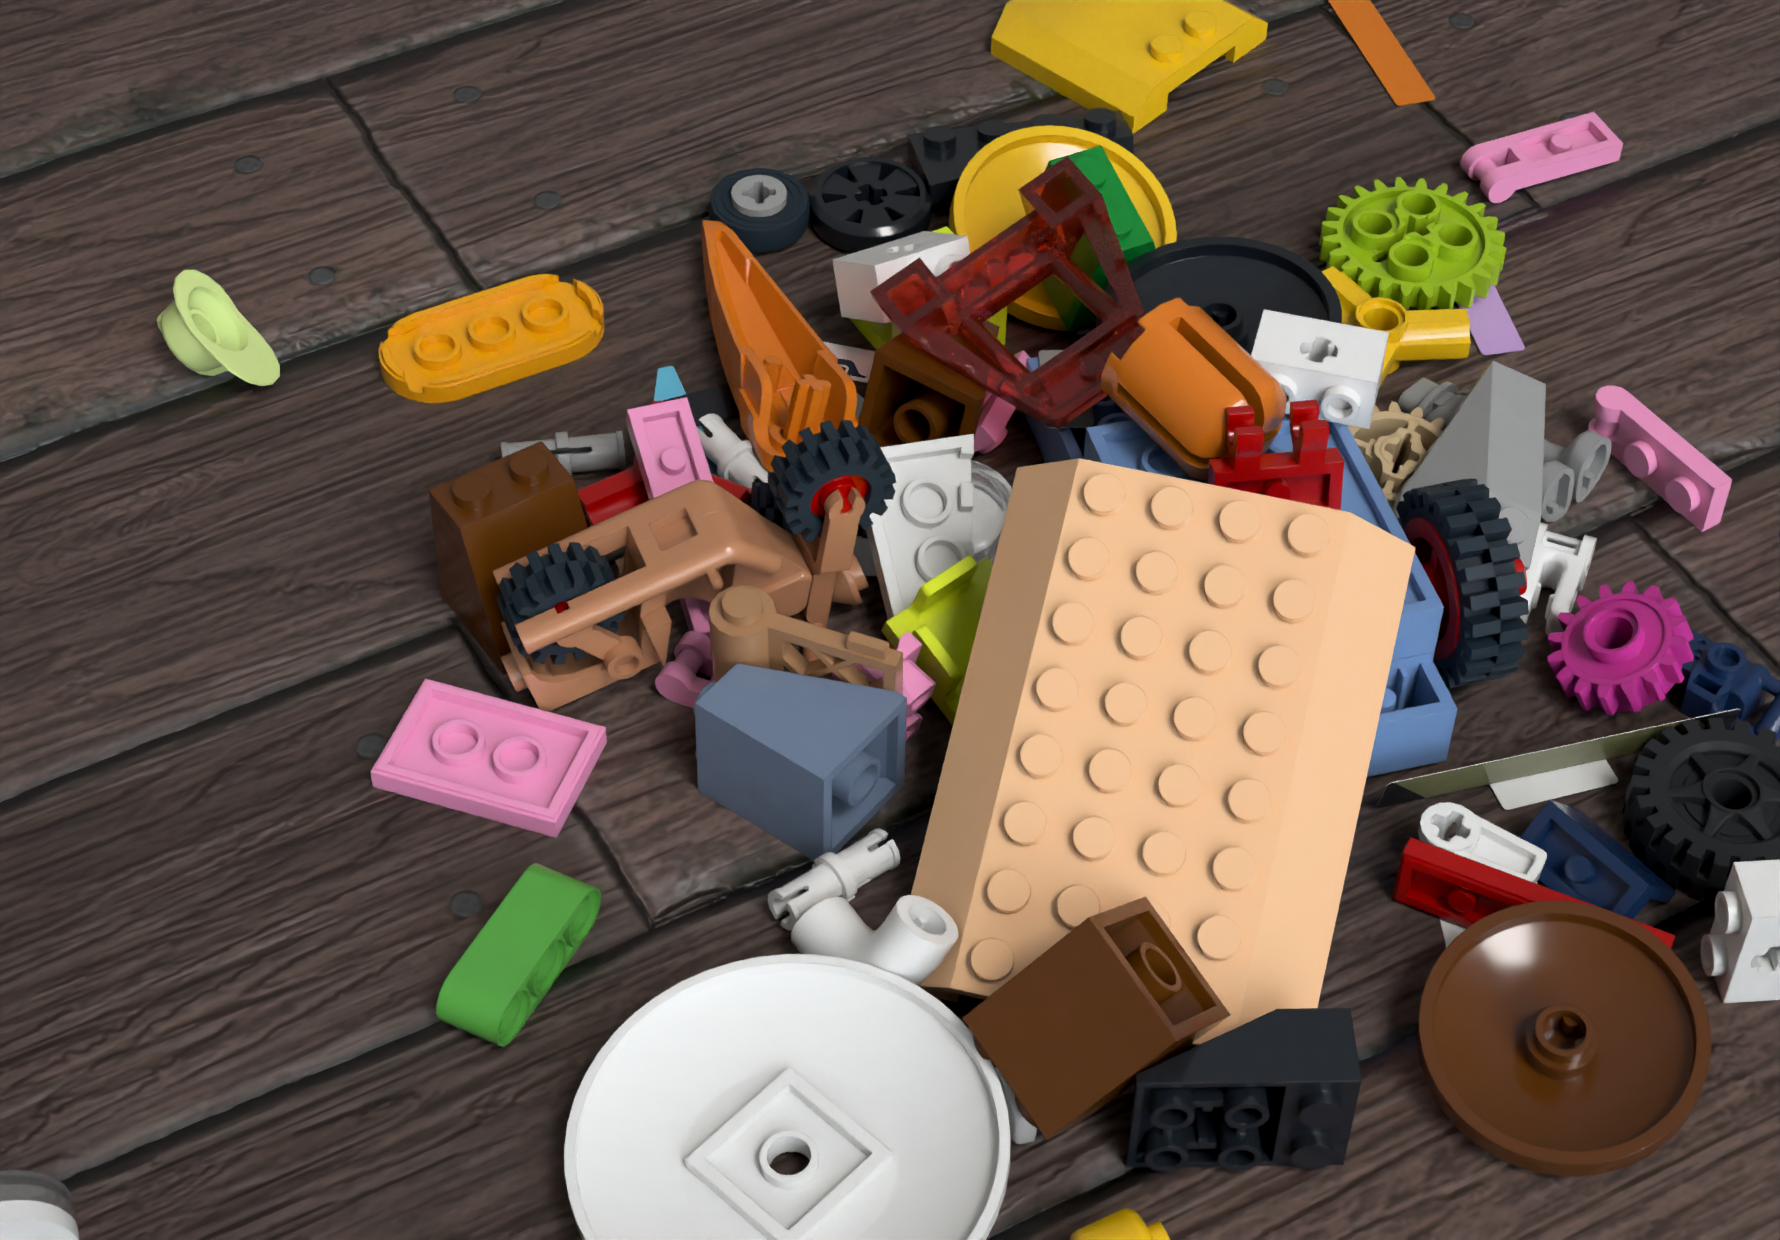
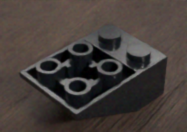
M1351 1008L1276 1009L1136 1074L1125 1158L1126 1168L1149 1167L1156 1171H1173L1181 1167L1222 1166L1229 1170L1239 1171L1247 1170L1254 1166H1296L1301 1169L1314 1170L1328 1165H1344L1362 1082Z

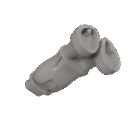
M1423 377L1402 393L1398 400V405L1401 411L1411 414L1416 407L1422 408V418L1430 423L1438 418L1444 419L1445 422L1442 431H1444L1470 389L1462 388L1458 390V386L1450 381L1438 385ZM1587 430L1576 436L1568 447L1565 448L1553 444L1544 438L1541 519L1546 522H1555L1561 519L1568 511L1571 500L1579 503L1589 495L1608 464L1612 446L1610 439L1597 432Z

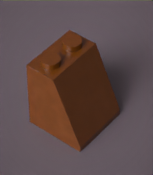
M542 441L428 490L441 597L503 675L507 671L501 657L512 651L501 625L504 619L497 604V594L502 593L493 570L520 559L534 550L538 551L547 545H551L588 528L574 478Z
M1145 896L1088 917L965 1015L963 1020L973 1033L974 1045L981 1057L991 1060L993 1067L1000 1071L1015 1093V1102L1021 1115L1032 1126L1039 1128L1048 1140L1082 1122L1134 1085L1136 1074L1172 1058L1231 1014Z

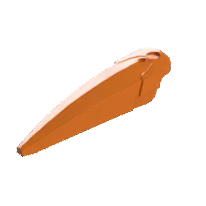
M702 220L701 239L705 287L717 349L727 382L739 410L741 427L748 440L752 443L762 466L768 471L774 472L771 466L774 456L786 457L782 446L789 439L795 444L803 441L799 434L800 431L809 427L813 435L820 433V423L831 421L836 430L841 420L852 421L855 428L858 426L859 419L855 415L857 406L856 386L852 378L837 363L838 358L818 337L735 232L720 221Z

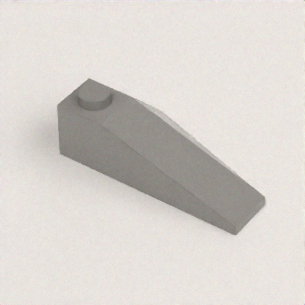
M1492 361L1489 363L1454 412V417L1445 430L1425 453L1426 457L1417 470L1406 480L1397 493L1393 507L1396 518H1399L1396 510L1399 501H1404L1403 494L1406 491L1461 479L1478 480V485L1484 484L1490 489L1489 498H1497L1501 505L1499 519L1507 517L1512 528L1507 538L1508 544L1517 543L1521 556L1519 558L1523 562L1525 570L1530 569L1542 515L1546 384L1498 362Z

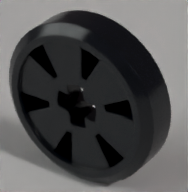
M858 158L835 164L823 171L815 179L809 193V218L815 232L829 244L853 253L927 231L931 223L932 198H930L923 176L907 165L888 159Z

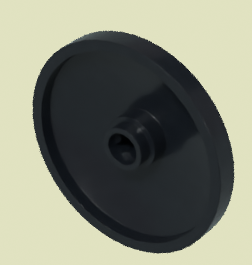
M1237 237L1187 239L1158 247L1153 251L1140 255L1126 264L1110 279L1099 298L1096 309L1097 347L1104 365L1111 352L1121 360L1131 344L1145 331L1138 323L1143 316L1160 304L1175 298H1181L1188 306H1199L1250 355L1252 354L1264 309L1342 324V309L1336 290L1327 277L1312 263L1279 246Z

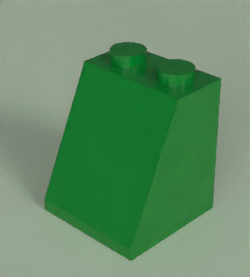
M1101 145L1048 162L1019 235V240L1068 332L1096 323L1098 301L1110 279L1130 261L1144 253L1155 250L1156 247Z

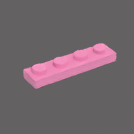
M687 397L627 409L625 422L649 500L691 481L701 479L713 482ZM698 598L679 599L688 630L700 632L710 638L709 608L711 603Z

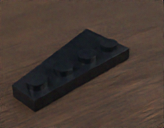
M1094 108L1080 115L1059 117L1053 114H1041L1033 117L1031 120L1010 123L1000 120H988L974 127L952 129L946 126H934L921 133L907 134L908 155L915 171L923 176L930 198H932V205L948 201V191L956 189L962 172L978 151L991 141L1009 132L1022 128L1046 125L1078 128L1103 136L1119 144L1132 154L1134 135L1120 110L1112 111L1106 108Z

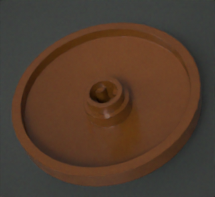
M1569 901L1530 902L1497 911L1480 919L1458 935L1442 952L1426 981L1420 1003L1417 1024V1047L1420 1064L1432 1095L1442 1111L1464 1135L1485 1151L1518 1167L1540 1173L1561 1176L1596 1175L1632 1165L1657 1151L1688 1120L1705 1083L1711 1057V1029L1707 1009L1700 990L1682 961L1666 944L1641 925L1612 911L1583 903Z

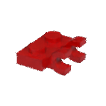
M1316 400L1290 402L1289 425L1293 451L1262 454L1264 431L1261 426H1254L1255 412L1251 405L1225 408L1228 458L1209 459L1207 484L1341 510L1344 460L1338 448H1327L1330 426L1327 420H1318L1319 405Z

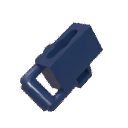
M1691 629L1694 639L1688 643L1694 655L1693 662L1683 664L1681 671L1685 679L1681 684L1675 683L1670 691L1683 697L1680 712L1690 718L1740 709L1741 711L1736 719L1746 721L1763 703L1768 692L1775 696L1757 725L1755 727L1750 725L1749 734L1758 736L1762 728L1765 727L1777 733L1775 745L1780 738V680L1771 676L1765 666L1746 660L1745 653L1738 646L1724 642L1716 643Z

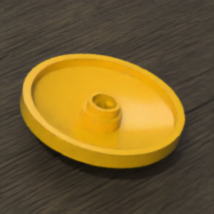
M1046 125L1022 128L1009 132L991 141L975 154L962 172L956 186L950 207L949 229L955 235L968 236L975 287L982 294L987 293V281L995 278L1008 291L1007 313L1036 326L1068 331L1020 242L1019 235L1048 162L1096 146H1102L1151 235L1155 247L1158 248L1176 242V221L1172 206L1163 187L1143 162L1119 144L1082 129Z

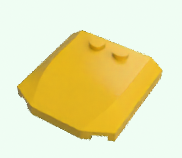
M1010 0L1006 3L991 37V55L1088 110L1094 108H1106L1112 111L1120 110L1134 134L1167 111L1168 93L1222 55L1225 56V59L1234 63L1265 41L1268 22L1227 0Z

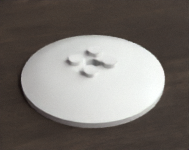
M781 954L735 961L701 972L657 995L630 1016L600 1049L583 1077L575 1095L567 1122L564 1145V1170L568 1197L578 1231L583 1240H986L1001 1208L1009 1176L1011 1137L1008 1108L1001 1083L991 1060L981 1057L974 1045L973 1033L948 1007L921 987L878 967L832 956ZM785 1152H799L810 1160L803 1171L794 1175H782L770 1167L773 1159Z

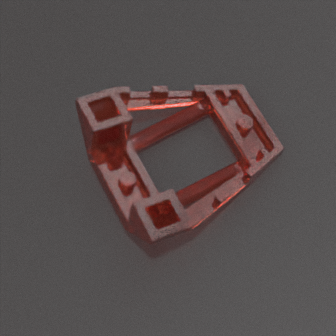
M1068 156L1018 189L1026 216L942 274L935 277L924 262L918 258L870 291L874 301L902 335L937 362L1026 414L1058 429L1107 396L1101 389V374L1109 355L1113 352L1121 360L1131 344L1145 331L1138 323L1145 316V312L1133 284L1102 194ZM1084 233L1119 304L1069 258ZM1053 274L1103 323L1042 366L1030 372L982 323ZM960 334L984 360L949 335Z

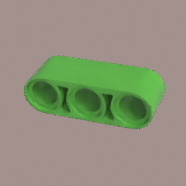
M534 863L530 865L444 981L436 1004L438 1019L498 1046L505 1047L510 1044L592 929L601 905L600 889L541 864Z

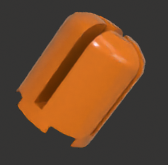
M1175 298L1160 304L1138 321L1145 331L1131 344L1121 360L1113 352L1109 355L1101 374V389L1193 479L1208 482L1209 459L1228 458L1225 408L1252 406L1255 412L1254 426H1261L1264 431L1262 454L1268 450L1281 428L1287 399L1279 382L1199 306H1188L1181 298Z

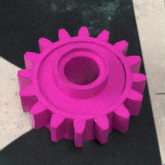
M1627 581L1622 588V592L1618 594H1613L1607 584L1600 585L1599 599L1591 602L1587 597L1580 595L1576 598L1580 609L1578 613L1573 615L1561 612L1557 618L1564 632H1555L1548 635V641L1553 653L1548 655L1547 659L1564 695L1567 698L1576 695L1582 709L1586 711L1596 706L1604 709L1606 715H1614L1615 712L1632 710L1635 713L1657 700L1661 702L1666 698L1665 694L1675 683L1681 684L1685 679L1681 671L1683 664L1693 662L1694 655L1688 642L1693 640L1694 637L1685 615L1682 614L1677 600L1674 597L1664 600L1658 586L1652 585L1640 595L1634 581Z

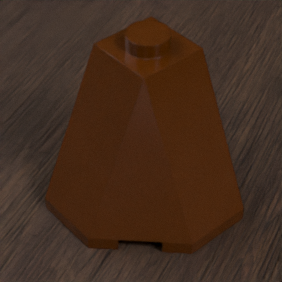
M948 303L877 348L858 425L862 424L867 427L870 434L874 435L880 447L974 434L975 438L986 395L999 326L954 304Z

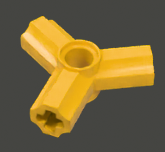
M1334 266L1321 271L1331 282L1340 300L1342 324L1389 332L1379 388L1386 376L1398 369L1401 361L1468 358L1471 342L1470 320L1467 309L1406 311L1400 303L1392 299L1372 298L1344 272H1340Z

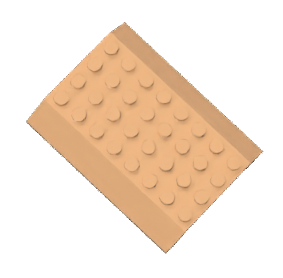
M1081 458L1017 467L911 895L931 900L943 908L957 925L959 936L939 967L919 987L935 998L958 1002L959 994L985 1000L1088 917L1146 896L1231 1014L1187 1047L1194 1048L1276 1009L1318 1008L1416 547L1351 512Z

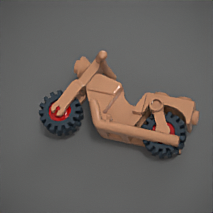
M841 420L837 430L831 421L820 423V433L813 435L809 427L800 431L799 434L803 441L799 444H795L789 439L782 446L786 457L774 456L771 462L774 472H768L767 481L786 523L793 532V537L790 532L761 516L753 508L719 485L709 480L699 479L675 488L558 542L547 545L538 551L534 550L520 559L493 570L502 593L497 594V604L504 619L501 625L512 651L502 656L501 659L516 692L529 688L539 709L550 712L620 679L630 678L642 669L660 661L664 667L666 665L672 623L665 606L681 598H698L711 603L719 592L729 587L739 585L753 586L767 592L774 600L776 613L788 617L792 616L794 619L823 628L827 627L831 602L852 606L862 604L858 591L869 586L862 568L853 553L858 526L860 524L866 530L873 525L870 515L875 513L882 516L888 509L884 500H893L896 492L892 485L896 483L895 474L874 435L870 434L868 428L862 424L855 428L852 421ZM626 546L625 556L615 560L619 568L618 579H616L604 555ZM803 647V656L809 662L819 659L809 648Z

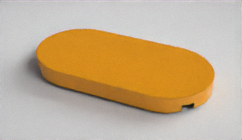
M537 274L520 278L415 312L397 321L387 331L388 338L384 343L382 341L380 343L378 354L381 374L386 384L393 391L414 401L445 403L463 399L576 361L590 353L598 345L604 333L603 303L594 289L576 279H573L572 285L567 282H559V275Z

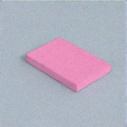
M425 678L370 772L372 785L375 788L557 838L607 743L606 727Z

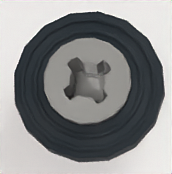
M752 168L730 174L713 188L709 202L710 221H720L735 232L750 252L757 253L781 250L796 243L806 232L810 215V202L804 185L793 176L775 169Z

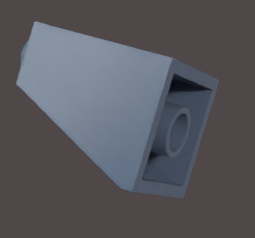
M737 663L719 681L707 684L701 690L694 703L698 791L813 861L826 852L837 854L904 786L907 697L896 691Z

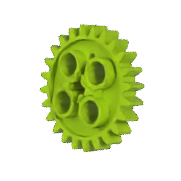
M1396 177L1394 187L1388 188L1377 179L1374 180L1372 192L1357 185L1354 187L1352 198L1340 195L1338 196L1337 207H1328L1326 221L1322 222L1319 258L1321 261L1327 262L1326 269L1334 266L1340 272H1344L1371 297L1392 299L1400 303L1406 311L1409 310V307H1417L1418 310H1431V307L1437 306L1439 309H1453L1454 302L1469 309L1472 307L1474 296L1485 299L1488 297L1490 285L1497 286L1506 254V247L1503 246L1505 232L1496 230L1498 224L1497 217H1484L1485 204L1466 205L1468 193L1465 191L1452 197L1447 195L1448 185L1445 183L1439 185L1435 190L1427 189L1426 181L1423 178L1417 181L1415 187H1407L1401 177Z

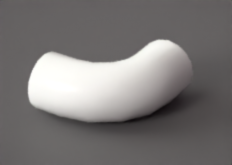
M906 895L900 897L877 930H872L868 927L844 897L836 896L825 899L806 911L795 923L791 932V941L801 954L839 957L869 964L894 973L919 986L939 967L956 942L959 934L954 920L943 908L931 900L920 896Z

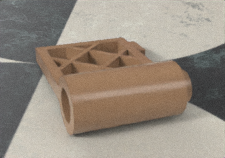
M739 585L729 587L719 592L711 601L709 627L713 681H719L732 667L739 663L824 679L827 678L823 675L833 672L846 683L896 691L903 695V652L889 648V642L855 631H851L849 635L778 614L776 613L774 600L767 592L753 586ZM791 643L809 648L819 659L809 662ZM857 663L882 671L883 677L871 681L854 664Z

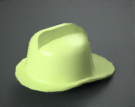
M183 270L175 277L173 286L175 299L158 316L157 325L169 349L176 358L187 368L201 375L215 376L229 371L251 384L258 386L273 385L280 377V365L274 351L238 311L223 288L208 275L197 270Z

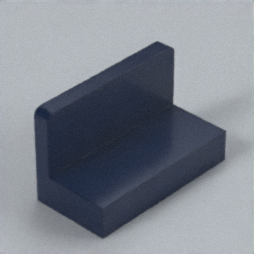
M1549 800L1520 836L1521 839L1541 848L1547 853L1539 880L1548 888L1627 918L1634 919L1649 899L1668 903L1676 893L1579 809Z

